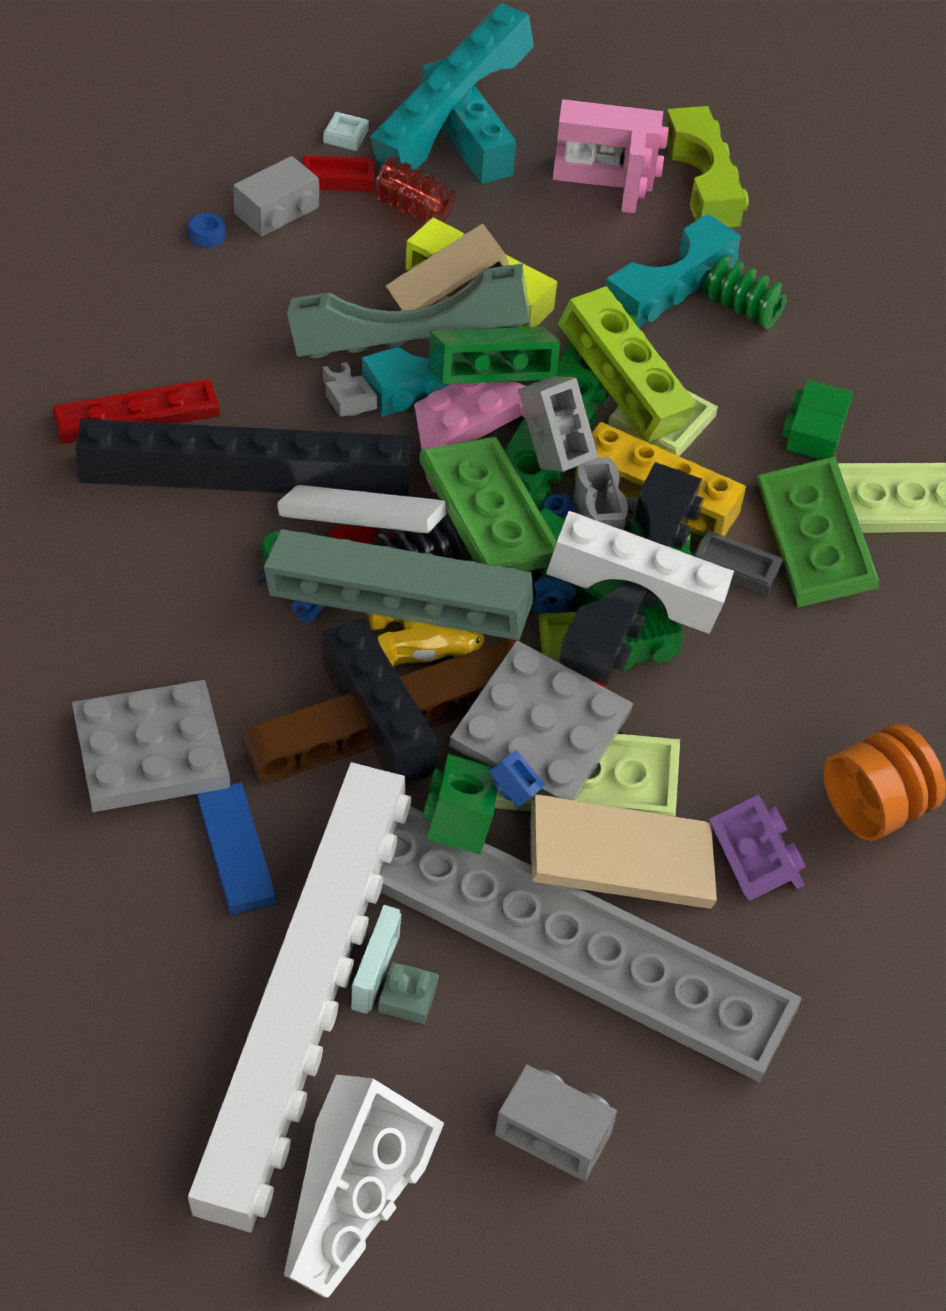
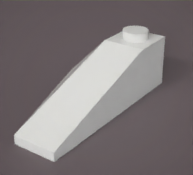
M336 1075L315 1124L284 1276L316 1294L328 1298L366 1249L365 1239L380 1220L387 1221L397 1207L394 1201L408 1183L415 1184L426 1170L444 1122L373 1078Z

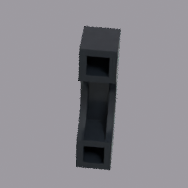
M362 618L322 631L324 669L340 696L351 693L360 705L371 732L376 758L383 770L405 776V785L432 776L434 769H436L437 737L365 620Z

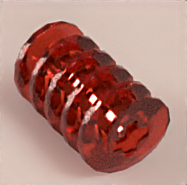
M395 156L389 157L384 162L377 176L375 190L378 200L389 203L391 207L397 210L401 209L403 213L409 216L413 215L416 220L427 223L434 217L444 223L454 207L456 191L451 189L447 192V182L439 180L435 183V176L431 174L424 176L423 170L419 168L412 170L411 164L407 162L400 164L399 158Z

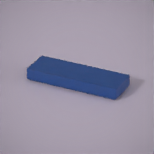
M242 783L230 785V788L198 793L197 802L229 915L276 905V895Z

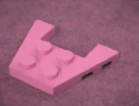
M515 381L451 384L441 390L432 392L426 398L414 404L422 450L474 441L520 416L526 419L518 389L526 386ZM426 475V479L428 481L430 489L433 493H435L436 491L432 486L428 476Z

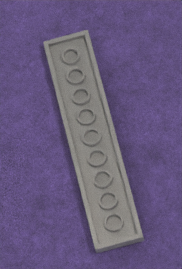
M411 806L405 823L397 822L393 835H397V844L392 861L390 863L383 862L379 875L383 876L380 893L759 1083L761 1082L799 1008L802 997L581 889L532 882V865L485 842L480 855L427 840L430 821L422 819L423 812Z

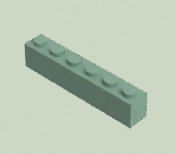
M281 529L264 565L270 596L513 640H520L533 603L531 572L468 560L463 561L440 557L429 553L405 551L388 546L353 542L347 539L318 536L306 532Z

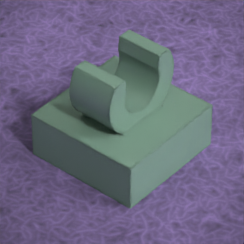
M392 962L378 1003V1012L425 1025L438 986L439 974Z

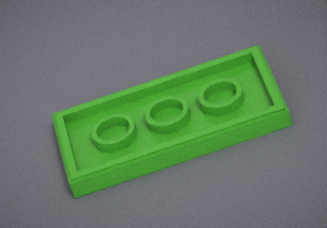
M497 437L421 450L419 462L440 500H445L446 511L474 562L504 568H515L521 571H530L549 566L557 541Z
M836 456L757 475L760 494L780 556L783 558V565L797 608L879 588V578Z

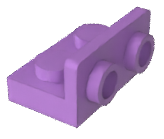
M759 794L709 819L740 887L749 901L789 881H792L796 889L805 886L799 871L806 868V865L795 844L791 843L786 846L781 836V833L788 830L777 807L773 806L768 809Z

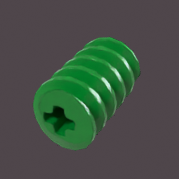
M726 254L710 271L703 286V296L709 295L710 300L716 303L721 301L723 307L727 309L734 308L735 313L738 315H747L748 320L754 323L759 321L760 326L765 329L771 328L781 316L787 303V295L780 294L783 283L777 281L770 289L767 288L770 280L768 275L764 274L756 282V269L751 268L745 275H742L744 263L738 261L731 269L729 267L732 257Z

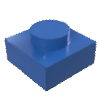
M514 750L489 771L494 778V783L499 793L507 800L513 801L518 808L545 786L544 782L517 750Z

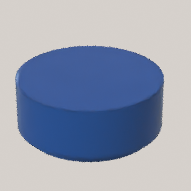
M212 213L195 215L188 222L189 240L194 245L202 248H212L220 245L226 237L224 220Z

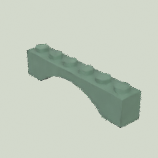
M523 264L483 269L470 284L455 295L434 305L414 310L385 311L369 309L347 302L331 293L291 298L287 315L297 357L308 355L310 358H321L333 351L347 350V352L356 353L374 345L385 344L387 347H396L405 344L408 340L423 338L425 341H430L431 330L489 329L496 327L519 328L523 323H529L530 305Z

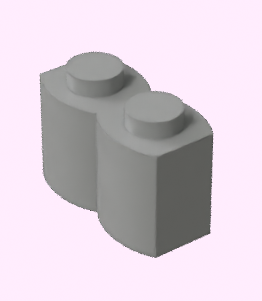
M609 457L596 458L578 465L573 503L577 505V514L625 531L628 504L624 494L618 489V469Z

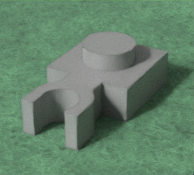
M347 362L341 363V373L331 372L328 366L322 367L323 382L326 385V397L340 417L346 415L355 416L365 411L377 409L376 393L363 375L351 377V368Z

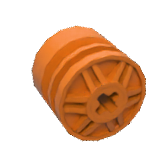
M894 723L866 737L863 743L858 742L828 757L823 767V782L828 799L837 816L856 836L870 842L879 840L904 826L906 821L918 819L923 814L940 807L945 798L946 782L938 758L922 735L905 724Z

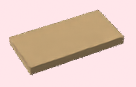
M535 794L531 802L532 882L712 909L716 903L711 822Z

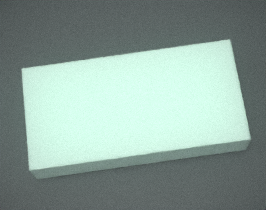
M383 905L352 984V1010L368 1014L369 1011L371 1012L400 936V909Z

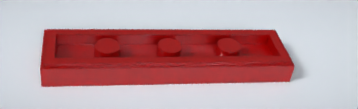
M211 379L52 406L61 444L77 442L80 419L179 424L220 416V408Z

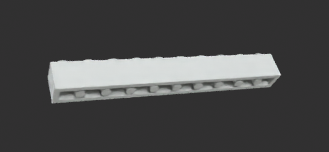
M350 763L190 1189L188 1200L192 1216L252 1233L257 1216L265 1218L268 1213L274 1192V1187L269 1186L274 1168L282 1169L285 1165L291 1142L289 1138H285L291 1121L299 1122L303 1114L307 1099V1092L302 1091L307 1075L315 1076L318 1071L323 1053V1047L318 1046L323 1030L330 1032L334 1026L339 1006L338 1002L334 1001L339 986L346 988L349 983L354 965V959L349 958L353 945H361L363 943L369 918L364 916L369 902L376 904L382 888L383 876L379 875L383 862L390 863L392 861L397 844V835H393L397 822L404 824L408 816L411 796L405 795V776Z

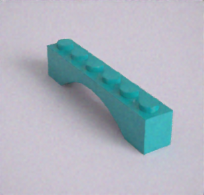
M500 3L370 136L379 169L405 181L428 158L439 130L462 96L480 79L490 73L501 69L514 68L534 47L529 14Z

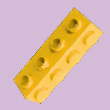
M600 422L592 432L598 458L609 457L615 463L619 472L618 489L628 499L640 495V490L652 466L657 462L702 478L698 496L704 498V503L697 521L689 519L687 523L690 526V532L703 537L705 531L709 530L725 536L740 514L746 489L745 485L603 422ZM576 466V470H575V477H574L575 480H576V474H577V467H578V466Z

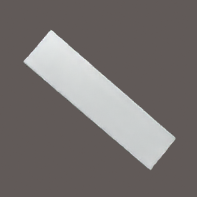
M296 485L277 502L279 516L420 533H429L447 514L445 500Z

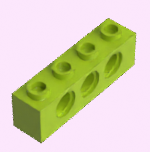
M605 286L570 299L558 322L559 327L646 442H651L682 429L697 404L608 287Z

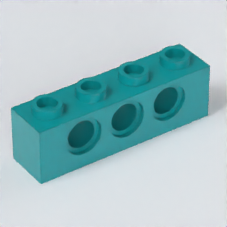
M445 59L422 65L421 84ZM473 85L453 107L441 129L478 181L484 184L513 176L516 140L475 85Z

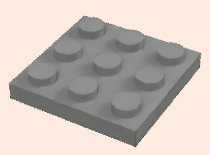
M517 640L451 735L449 747L478 763L495 767L514 750H517L545 784L536 793L537 795L575 801L631 713L634 703Z
M205 680L72 702L92 812L230 788V775Z

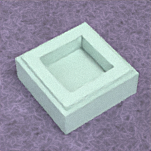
M335 112L323 133V143L357 151L369 130V120Z

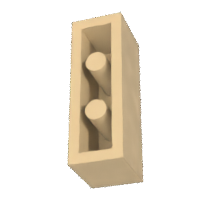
M482 223L408 272L400 275L397 279L387 284L386 288L400 311L414 310L434 305L455 295L470 284L483 269L509 266L510 264L504 251Z

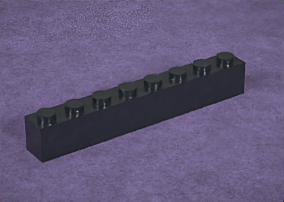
M80 419L75 448L79 483L288 493L296 485L408 497L411 436Z

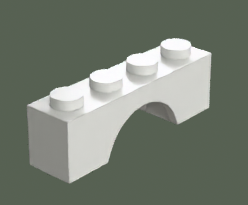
M571 511L567 514L546 572L550 576L586 589L596 582L607 579H621L640 584L651 590L661 599L667 609L670 620L710 634L725 602L734 573L733 570Z

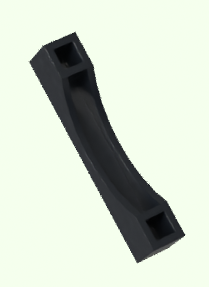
M655 462L640 490L635 514L642 538L672 549L682 550L690 532V526L687 523L689 519L697 521L704 503V498L698 496L702 478ZM626 580L617 590L600 600L579 607L563 638L559 663L582 676L608 685L615 669L623 671L631 652V646L628 643L631 638L639 639L647 615L643 614L646 607L654 608L658 596L646 587Z

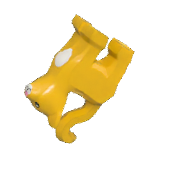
M367 613L370 628L373 630L384 629L388 623L394 621L402 624L403 630L386 632L377 636L379 645L394 669L396 665L404 663H431L447 656L459 657L483 649V645L486 642L484 635L480 633Z

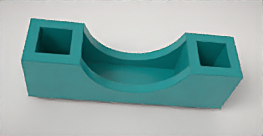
M706 214L683 229L678 256L679 262L664 267H650L631 262L606 278L605 286L622 304L628 314L638 317L637 327L640 328L647 322L656 320L662 312L674 304H680L686 296L695 290L703 288L712 268L726 254L732 257L729 267L732 269L739 258L738 248L741 236L710 214Z
M400 347L362 357V375L377 395V411L381 417L415 407V403L426 398L432 392L441 390L451 384H442L428 369L429 358L412 355Z

